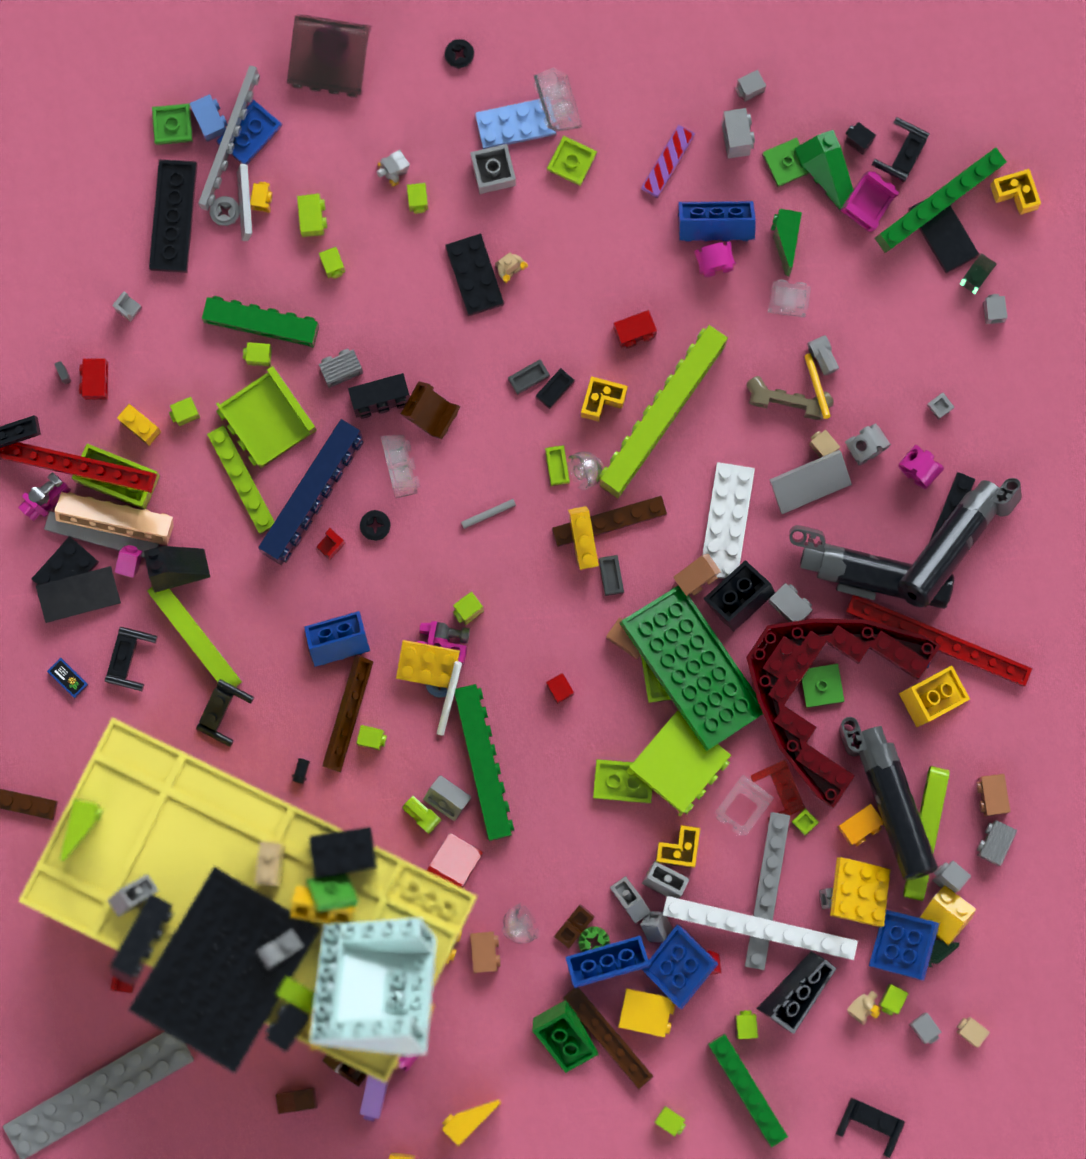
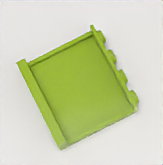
M274 366L267 369L268 373L223 403H216L219 408L216 412L222 420L226 418L229 423L227 428L232 435L237 434L240 439L237 441L243 451L248 450L250 456H248L253 466L258 465L260 469L317 431Z
M677 710L626 772L631 776L635 774L677 809L680 812L678 815L681 816L683 812L688 814L694 807L692 802L695 798L699 800L706 792L704 787L707 784L712 785L718 778L716 773L719 769L724 771L730 764L728 759L731 754L719 744L706 751L681 713Z

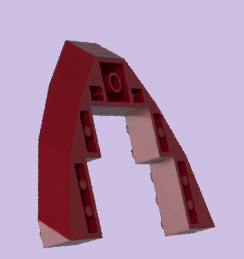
M807 619L767 625L746 658L758 703L779 749L813 793L832 809L855 775L807 744V741L817 727L787 708L785 704L826 643L857 664L860 663L868 649H871L918 680L941 647L925 635L865 619Z

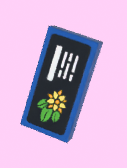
M62 658L47 671L74 698L89 685Z

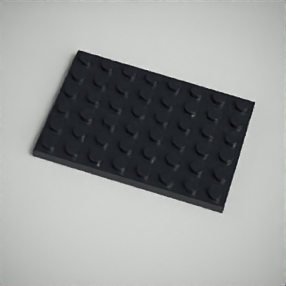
M214 866L130 1006L129 1011L235 1074L280 999L276 992L286 976L289 978L293 977L319 933L320 928L305 919L292 918L291 911ZM293 929L304 947L268 970L257 951Z

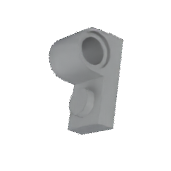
M291 929L275 941L262 947L257 953L269 970L304 946L293 929Z

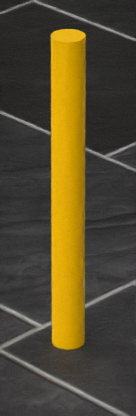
M807 353L804 357L823 418L828 419L831 415L811 353Z

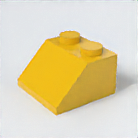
M944 885L931 900L920 918L939 923L936 936L947 945H950L972 919L976 909Z

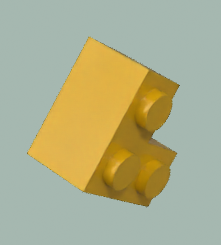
M1030 169L993 179L990 185L995 202L998 203L1014 198L1019 215L1038 210L1041 205Z
M591 376L581 410V417L599 422L604 404L622 409L628 386Z
M681 825L678 845L658 843L656 862L695 868L700 828Z

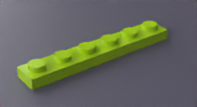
M223 425L207 435L259 534H262L269 530L275 521Z

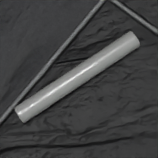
M511 499L464 520L461 524L464 529L516 506L515 501Z

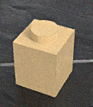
M824 430L822 433L820 431L816 432L811 437L812 441L809 444L820 458L838 451L840 448L827 430Z
M972 1017L963 1018L957 1026L959 1028L957 1033L976 1048L981 1045L990 1033Z

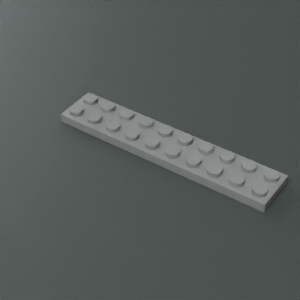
M163 1032L3 1125V1128L19 1158L26 1159L195 1059L186 1044Z

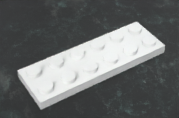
M717 462L702 555L708 553L720 569L721 573L717 575V578L725 579L740 566L755 468Z

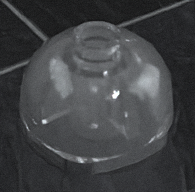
M588 451L577 452L568 457L570 458V462H567L569 474L574 483L578 481L581 485L578 486L579 489L584 491L598 484L601 479L599 475L603 468L600 458H597Z
M521 903L507 911L503 918L504 927L502 928L506 938H510L518 944H526L539 937L538 928L534 929L532 924L536 922L535 918L525 905L521 906Z

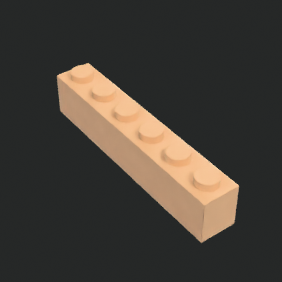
M61 492L55 508L56 521L166 546L173 530V517L167 514L153 513L146 509H135L128 505H117L110 501H99L92 497L77 496L74 493Z

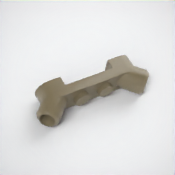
M755 376L746 384L751 393L749 404L767 409L769 402L803 409L805 410V418L823 420L817 396L813 399H807L804 395L798 393L790 395L781 389L769 390L760 376ZM824 391L829 409L833 406L834 401L831 395Z

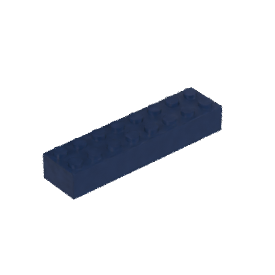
M340 419L259 545L258 549L263 555L279 565H282L283 562L287 563L292 555L290 551L294 546L297 547L302 539V532L304 530L307 531L311 526V518L314 514L317 515L323 506L321 504L324 498L328 499L333 491L331 487L335 482L338 483L343 475L342 470L352 462V454L355 450L358 451L364 441H362L363 437L359 429Z

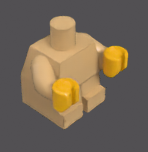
M509 252L498 260L495 266L503 282L507 283L508 280L510 281L513 273L516 274L520 270H524L528 267V264L520 256Z
M873 991L868 996L865 994L861 995L847 1009L848 1014L863 1026L867 1022L866 1018L868 1015L876 1019L880 1015L879 1007L874 1002L878 995Z

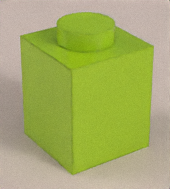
M426 183L408 184L407 193L410 212L423 213L425 210H429Z
M337 247L319 253L328 278L332 277V279H335L346 272Z
M247 342V348L243 349V359H246L248 365L271 366L272 347L266 343Z
M191 397L170 405L172 410L169 412L173 423L177 422L179 426L201 418Z
M361 725L356 744L380 750L381 746L385 747L387 735H384V730Z
M888 984L879 1003V1006L883 1007L881 1011L891 1016L893 1013L899 1014L909 993L892 984Z
M751 1010L740 1011V1015H735L737 1039L758 1038L756 1014H752Z
M666 1106L663 1107L654 1121L655 1124L673 1136L677 1133L680 1135L686 1126L684 1124L685 1119Z

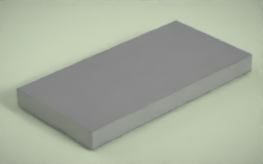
M840 450L769 479L782 514L852 485Z

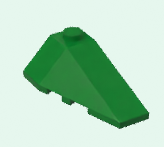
M834 130L816 135L794 148V151L802 168L814 177L813 180L816 184L819 183L826 191V195L840 210L854 189L841 146Z

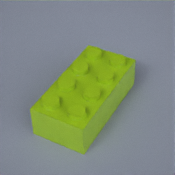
M86 444L81 455L82 457L155 473L157 477L152 493L74 475L72 479L78 484L140 509H146L160 478L159 473Z

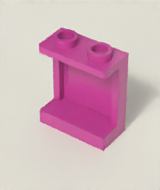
M869 171L862 176L840 211L867 231L872 232L876 230L880 224L878 223L892 200L898 196L899 192L896 191L894 185L884 182L878 173Z

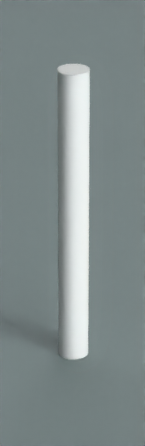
M455 661L437 729V734L441 736L445 733L462 663Z

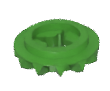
M600 927L586 928L579 937L580 950L582 952L590 950L591 943L586 938L593 939L597 934V941L602 946L609 945L608 934Z

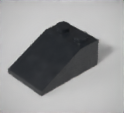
M160 546L144 551L149 579L155 593L211 577L205 549Z

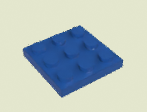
M886 910L884 927H879L869 966L924 981L939 923Z
M676 925L649 959L650 967L641 970L678 1008L683 1009L718 963L681 925Z

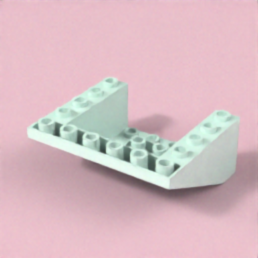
M421 918L323 925L310 1036L312 1044L405 1056L426 1055L437 937Z

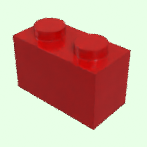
M649 310L613 323V328L621 348L625 346L626 348L633 347L637 344L636 342L644 340V342L650 341L657 334V329Z
M105 358L83 359V364L79 366V373L82 376V383H79V394H82L85 400H108V361Z

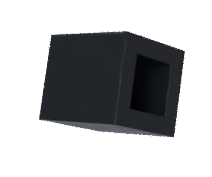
M858 122L855 127L851 125L845 133L847 135L845 142L863 155L874 142L876 134Z

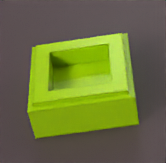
M806 808L792 821L793 825L804 836L819 823Z

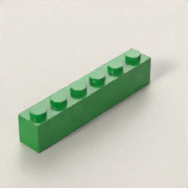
M218 296L207 297L202 315V320L206 324L314 347L319 329L318 321H315V318L308 316L300 318L290 312L281 314L278 310L272 308L263 310L260 309V306L254 304L245 306L242 305V302L236 300L227 302Z
M722 1034L709 1042V1048L769 1146L772 1148L788 1138L726 1034Z

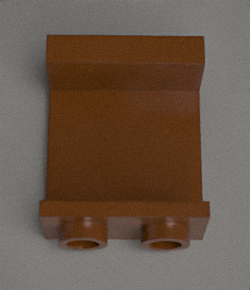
M419 381L400 414L432 437L443 439L452 421L456 418L460 406L450 403L433 391L434 387L430 384Z

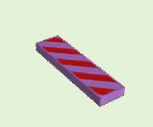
M680 125L677 126L641 187L642 190L656 198L659 197L695 133Z

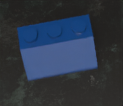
M360 611L304 627L309 651L315 667L370 651Z

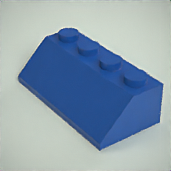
M753 201L678 202L679 240L686 242L693 240H703L706 242L712 240H755L756 217Z
M641 935L565 957L574 988L650 967Z

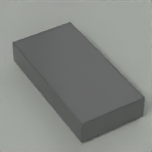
M540 359L508 377V380L518 395L550 377V374Z
M618 555L599 558L605 596L624 593Z
M840 583L837 584V591L875 600V592Z

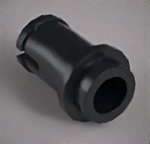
M298 758L294 775L292 774V781L303 784L307 780L305 777L310 761Z

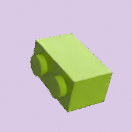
M320 193L297 196L302 237L325 235L324 229L328 227L327 219L323 217L322 211L326 210L325 200L321 199Z
M472 591L453 605V615L459 623L464 622L465 625L484 612L482 604Z

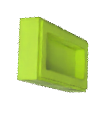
M564 445L545 448L551 486L569 484L570 480Z
M286 976L276 995L312 1015L311 1010L314 1008L316 992Z

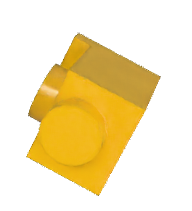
M253 183L250 200L252 210L270 213L271 208L268 203H271L273 193L270 192L269 183Z

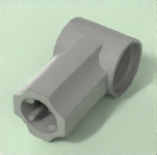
M825 335L807 343L812 357L816 358L824 376L839 369L831 352L830 342Z

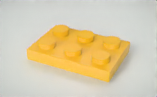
M403 640L396 679L448 688L455 661L459 660L460 651Z

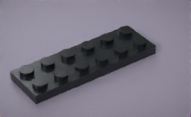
M159 159L149 269L151 271L188 273L197 162Z

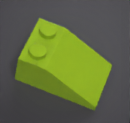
M78 798L74 799L60 860H66L95 826L96 822L101 821L103 808H100L101 803Z

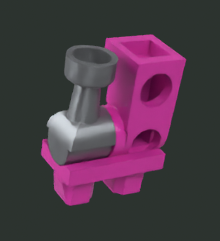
M53 472L48 476L49 481L42 487H33L29 494L25 492L22 495L25 501L18 508L33 521L40 514L44 517L49 514L47 511L51 510L58 503L61 492L69 493L71 491Z
M436 621L420 624L419 634L429 635L428 642L417 641V643L459 650L458 662L464 665L467 646L449 643V638H460L461 643H468L470 628H462L460 631L449 628L445 623Z

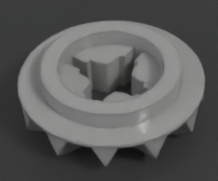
M219 197L215 199L213 206H210V216L219 226H228L235 223L237 218H239V205L231 197ZM220 206H222L225 209L230 208L228 210L229 217L225 214L220 215L222 213Z

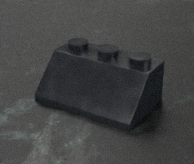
M745 560L703 599L721 621L734 632L775 594L771 583Z

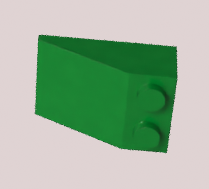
M779 208L778 214H774L771 230L774 231L773 238L785 275L790 276L802 212Z
M566 1000L533 1018V1033L565 1073L598 1055V1051L577 1013Z

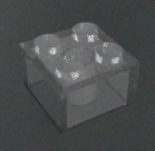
M786 280L773 281L767 313L805 318L809 307L811 286H807L803 282L790 284Z

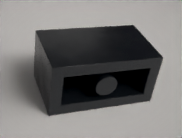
M291 1003L281 1007L277 1013L279 1016L276 1023L271 1022L265 1031L268 1034L265 1039L284 1052H288L310 1019L309 1015Z

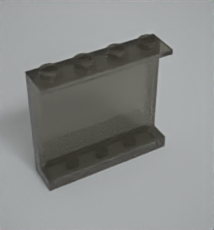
M303 14L295 15L287 83L292 84L291 87L294 88L307 86L312 91L326 89L331 94L344 92L349 97L361 95L363 93L362 86L368 39L372 25Z

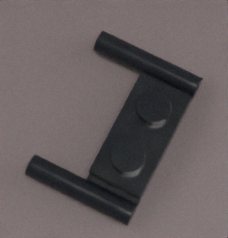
M896 117L893 124L909 131V134L892 167L877 159H874L872 166L905 182L930 133Z
M120 626L105 682L143 691L144 684L126 680L131 666L137 639L156 643L158 636Z
M220 679L196 729L231 747L234 740L217 732L234 695L250 704L253 702L254 697Z
M851 1097L836 1134L843 1137L850 1119L890 1136L883 1155L891 1158L905 1121Z

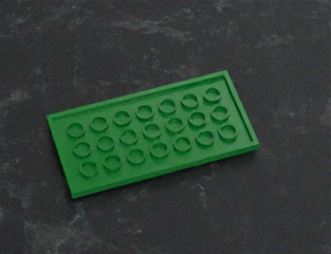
M679 585L619 623L706 751L763 715L755 691L690 596H686Z

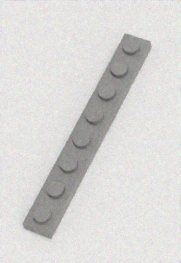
M250 65L200 197L198 204L201 209L208 211L209 207L214 204V193L216 188L219 189L222 178L220 177L222 172H225L227 169L228 155L233 153L235 136L238 137L240 134L241 120L246 118L248 102L251 103L254 92H252L254 85L257 86L260 80L257 67Z
M770 812L753 913L755 917L773 921L790 815ZM753 936L749 937L745 967L765 970L769 940Z

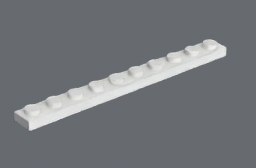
M666 896L662 914L672 918L854 960L858 943L857 940Z

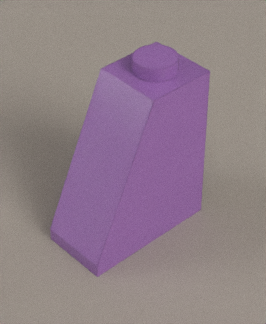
M368 1075L360 1115H364L363 1119L375 1122V1118H380L389 1081L385 1083Z

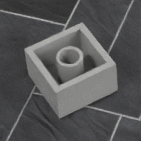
M746 108L724 111L721 124L727 158L750 155L751 149L754 148L753 143H755L754 132H750V125H752L751 115L747 114Z
M507 144L470 152L479 194L516 186V178Z

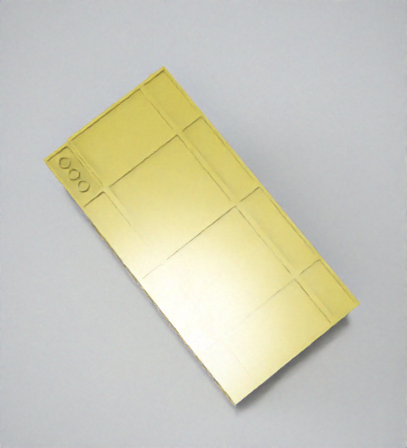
M111 718L19 902L119 950L146 901L118 917L107 900L119 889L148 874L159 890L154 896L172 904V912H174L169 924L166 923L163 927L164 933L161 939L156 941L151 957L145 962L146 965L154 968L214 866L291 911L296 886L307 887V879L315 878L309 836L343 830ZM78 798L101 803L100 808H103L101 821L96 822L95 826L66 860H60L74 799ZM260 841L285 845L281 887L255 883ZM375 846L378 869L347 873L358 899L353 922L421 918L437 937L433 991L476 902L477 896ZM306 920L320 928V931L291 979L316 992L323 925L331 923ZM280 997L265 1024L276 1023L279 1018L277 1013L283 1005L287 1006L290 1002ZM302 1010L304 1013H306V1014L309 1015L310 1017L312 1016V1015L309 1014L308 1012ZM310 1019L297 1037L298 1040L310 1045ZM323 1045L317 1048L385 1083L390 1080L394 1069H397L401 1055Z

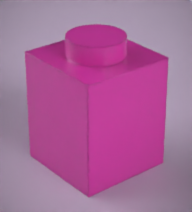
M132 545L124 546L119 551L115 573L133 578L139 571L143 551L138 550L137 547Z

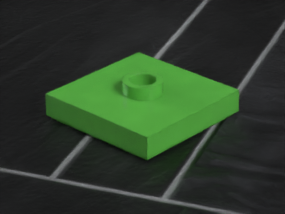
M190 104L152 107L155 145L193 142Z
M797 138L763 152V157L778 187L810 174L802 168L795 154L794 148L800 145Z
M838 664L808 669L801 680L806 708L845 702Z
M347 873L307 879V887L317 912L358 906V899Z

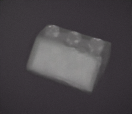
M554 67L534 75V88L540 96L539 105L544 110L546 126L554 131L581 128L582 124L568 76Z
M404 435L381 436L395 498L417 494V488L420 487L418 476L414 477L413 470L416 467L414 458H409L408 451H412L409 440H405Z

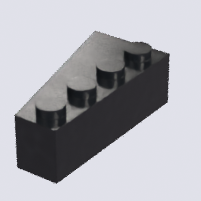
M152 894L149 895L110 964L112 976L132 986L134 985L136 979L143 971L146 960L151 957L156 941L161 939L164 933L163 927L166 923L169 924L174 915L172 904Z
M810 952L756 1009L794 1034L837 968L824 958Z

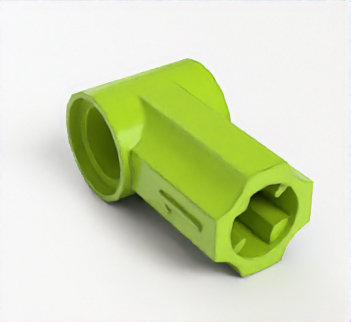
M414 796L402 807L428 834L442 821L430 808L427 809Z

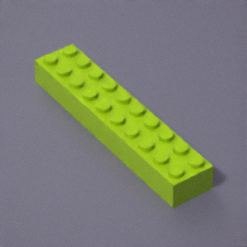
M710 325L707 329L702 328L697 336V343L690 345L686 351L685 360L681 358L675 367V374H670L666 379L664 390L660 389L656 393L653 401L654 404L647 406L643 412L642 421L638 420L632 428V435L630 437L627 435L621 443V451H616L611 457L609 468L605 466L599 475L600 487L619 499L726 347L727 336Z

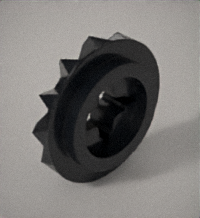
M453 40L445 48V59L451 67L458 69L466 68L473 61L474 49L466 40ZM463 50L464 57H459L456 59L455 52H460Z
M369 511L360 521V530L369 540L377 541L384 539L390 531V520L381 511ZM374 518H376L378 524L384 525L378 527L376 533L374 529L370 527V525H372L375 521Z

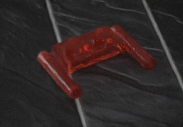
M785 759L750 775L753 783L770 775L784 807V810L778 813L792 815L805 809Z

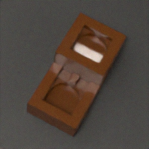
M580 904L554 937L567 948H570L595 916Z

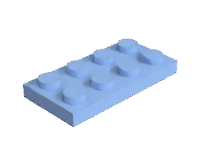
M548 97L475 113L483 149L556 135Z

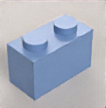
M210 94L189 103L207 142L221 136L225 132V127L228 125L224 115H219L217 110L220 109V106L216 99L212 100Z

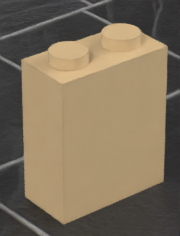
M260 841L255 883L281 887L285 845Z

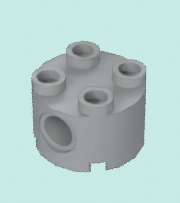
M876 423L859 431V435L845 441L846 447L858 465L868 462L867 460L873 459L891 446Z

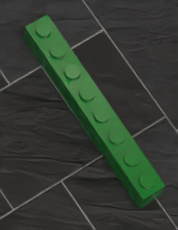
M995 147L874 237V239L886 253L1007 163L997 147Z
M476 684L456 688L455 698L488 839L493 841L512 836L511 831L515 830L512 819L508 820L507 812H510L508 800L504 801L502 796L503 793H506L504 783L499 782L498 779L501 770L499 763H495L493 757L497 753L495 745H490L489 737H492L490 725L486 726L484 719L488 718L486 707H482L480 702L481 699H484L482 690L477 688Z

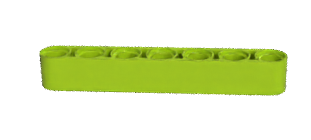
M153 587L147 590L217 682L221 679L234 687L242 683L234 670L170 589L156 593Z
M930 766L919 815L934 854L950 770ZM929 875L906 881L903 897L923 901Z

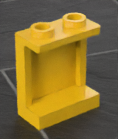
M626 988L618 1027L665 1037V1034L670 1033L672 1023L668 1022L669 1015L674 1014L675 1004L668 997Z

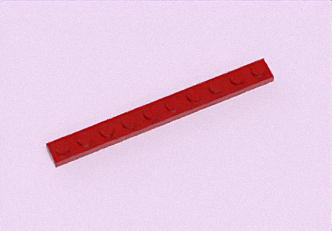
M20 442L0 448V459L152 493L157 477L152 472Z
M852 595L846 610L847 614L859 619L925 635L941 646L938 650L939 652L1023 687L1026 686L1032 671L1031 667L856 595Z

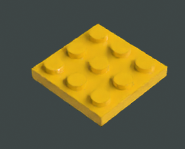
M838 857L836 860L830 916L884 927L890 869Z

